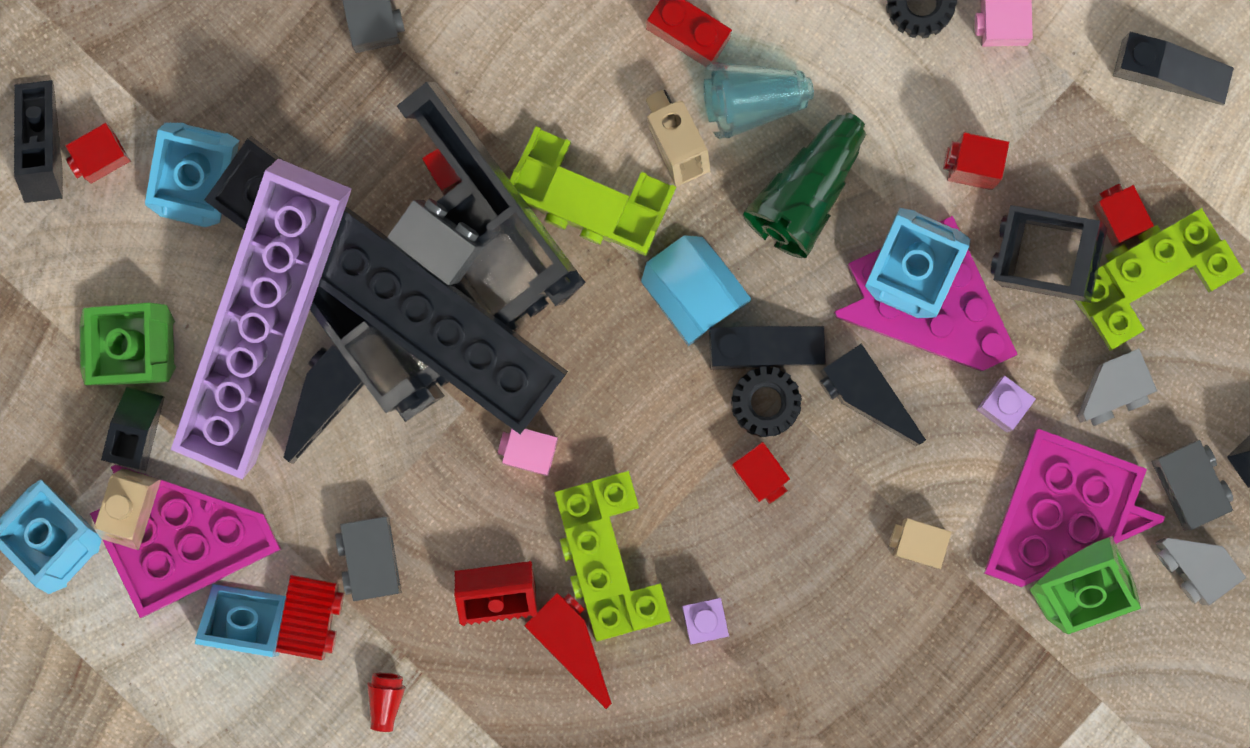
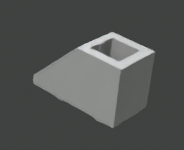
M1140 349L1097 366L1077 415L1080 423L1091 420L1092 425L1096 426L1115 418L1112 410L1126 405L1128 411L1150 403L1147 395L1157 392V389Z
M1163 538L1155 543L1161 550L1157 553L1159 560L1169 572L1176 570L1184 581L1180 585L1181 589L1194 604L1199 601L1201 605L1209 606L1246 579V576L1223 546L1172 538Z

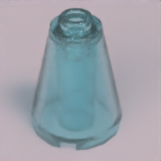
M723 62L710 63L705 70L712 71L711 78L704 79L706 113L709 122L717 123L720 131H713V133L719 140L731 138L807 108L809 100H812L814 96L812 80L810 77H805L801 70Z

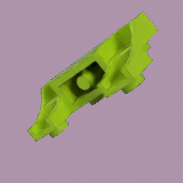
M535 126L531 138L510 178L511 183L528 206L546 215L544 221L557 228L565 230L567 225L581 230L579 236L592 243L601 245L602 241L605 240L647 256L660 223L675 193L676 186L666 184L641 171L629 198L628 195L561 167L571 141L564 140Z
M1202 208L1162 231L1158 225L1152 227L1138 236L1141 243L1130 250L1123 244L1106 254L1105 257L1108 263L1098 269L1091 303L1074 300L1093 324L1109 351L1145 331L1130 303L1192 267L1208 293L1244 273L1225 239H1220Z
M629 471L554 492L567 536L560 539L565 561H574L577 575L570 576L576 599L584 597L596 642L671 621L661 583L630 591L611 524V516L639 509Z

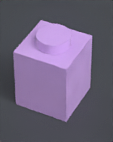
M1003 376L998 379L976 410L1005 432H1010L1014 430L1036 398L1009 378Z
M721 598L682 606L690 644L729 637Z

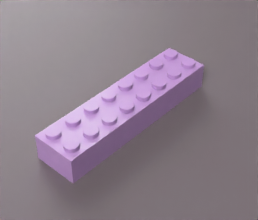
M277 159L265 170L171 447L172 451L240 479H243L256 464L349 199L351 188L281 159Z

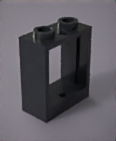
M1010 205L1008 215L1003 216L1000 224L999 235L1003 238L1000 253L996 252L991 263V274L994 275L993 280L1006 288L1091 303L1108 228L1099 220ZM1026 224L1082 234L1070 286L1014 276Z

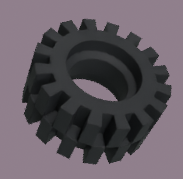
M887 0L886 11L890 13L891 17L889 20L892 25L896 24L899 27L898 31L902 34L905 31L910 33L909 37L916 38L917 35L922 36V38H929L931 34L936 35L948 25L955 13L957 0H936L934 11L925 16L914 14L909 9L907 0Z
M764 366L755 370L752 369L741 377L731 397L732 412L738 421L737 423L752 435L760 437L780 435L794 424L800 414L802 397L798 390L799 386L796 381L794 382L791 379V375L780 371L779 368H766ZM762 387L776 390L781 397V408L778 413L771 417L758 415L751 405L753 393Z

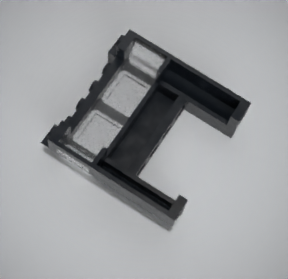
M425 82L400 102L397 108L406 119H417L462 180L461 183L437 201L447 209L446 217L456 225L459 222H463L479 234L476 240L485 246L460 282L453 286L510 329L516 331L519 328L516 321L526 314L532 318L549 305L546 300L547 297L550 298L555 306L563 305L586 282L438 83ZM318 285L310 307L311 313L385 413L397 410L403 420L407 422L445 396L436 383L443 387L449 383L446 379Z

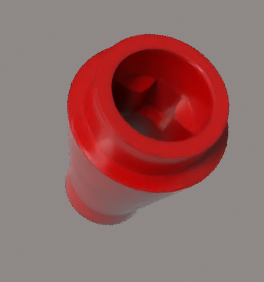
M382 672L372 674L371 682L367 683L371 717L370 729L379 732L393 731L394 722L406 689L402 685V676Z

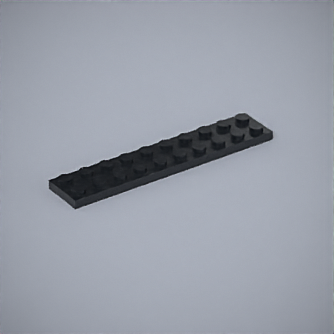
M250 136L204 201L245 230L265 170L277 159H283ZM345 207L318 285L521 435L568 371L453 285L444 283L392 243L387 236L348 207Z

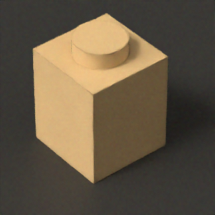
M906 518L903 519L902 525L895 524L889 546L895 548L893 552L894 557L930 568L941 569L952 532Z

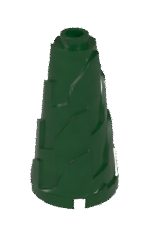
M846 113L845 116L837 115L835 119L831 120L820 130L806 148L803 147L781 173L779 172L771 179L743 213L745 221L754 232L764 240L768 236L772 237L777 241L774 247L786 254L797 258H807L831 216L829 212L846 185L844 180L859 154L860 145L867 135L864 130L865 123L859 117L852 113Z

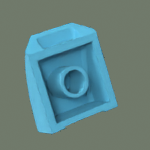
M164 123L157 131L145 206L160 217L201 227L219 224L222 213L204 201V199L237 154L240 140L228 133L215 132L186 125L185 123Z
M899 208L865 287L875 300L916 318L937 317L970 246L971 239L958 229L926 217L915 210Z
M684 235L646 263L641 279L643 286L687 346L693 344L706 331L735 310L738 311L751 301L750 296L703 237Z
M39 480L28 487L0 517L1 552L35 587L47 594L67 587V583L94 554L99 552L102 539L95 529L43 480Z

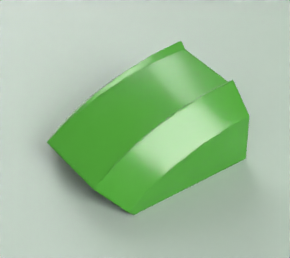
M139 303L83 308L79 328L80 371L84 385L169 382L176 366L174 364L173 335L175 320L168 306L157 303Z
M1113 536L1093 543L1074 553L1046 573L1030 588L1046 619L1066 634H1071L1141 609L1131 571L1114 542Z

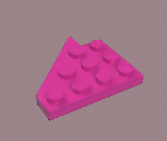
M953 216L940 221L942 224L959 230ZM881 249L848 263L847 266L863 299L835 311L834 314L837 319L980 372L1018 355L969 249L937 317L916 318L875 300L865 287Z
M1036 429L983 574L1018 587H1023L1041 579L1060 562L1093 543L1113 536L1114 542L1117 544L1163 523L1164 516L1134 505L1147 469L1044 430Z
M116 464L111 466L113 473L123 468L131 470ZM164 480L160 482L139 550L103 540L140 618H144L282 550L264 514ZM100 509L90 513L94 524Z

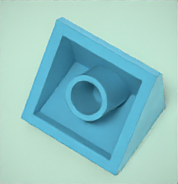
M212 584L195 638V644L269 657L279 656V652H276L286 596Z

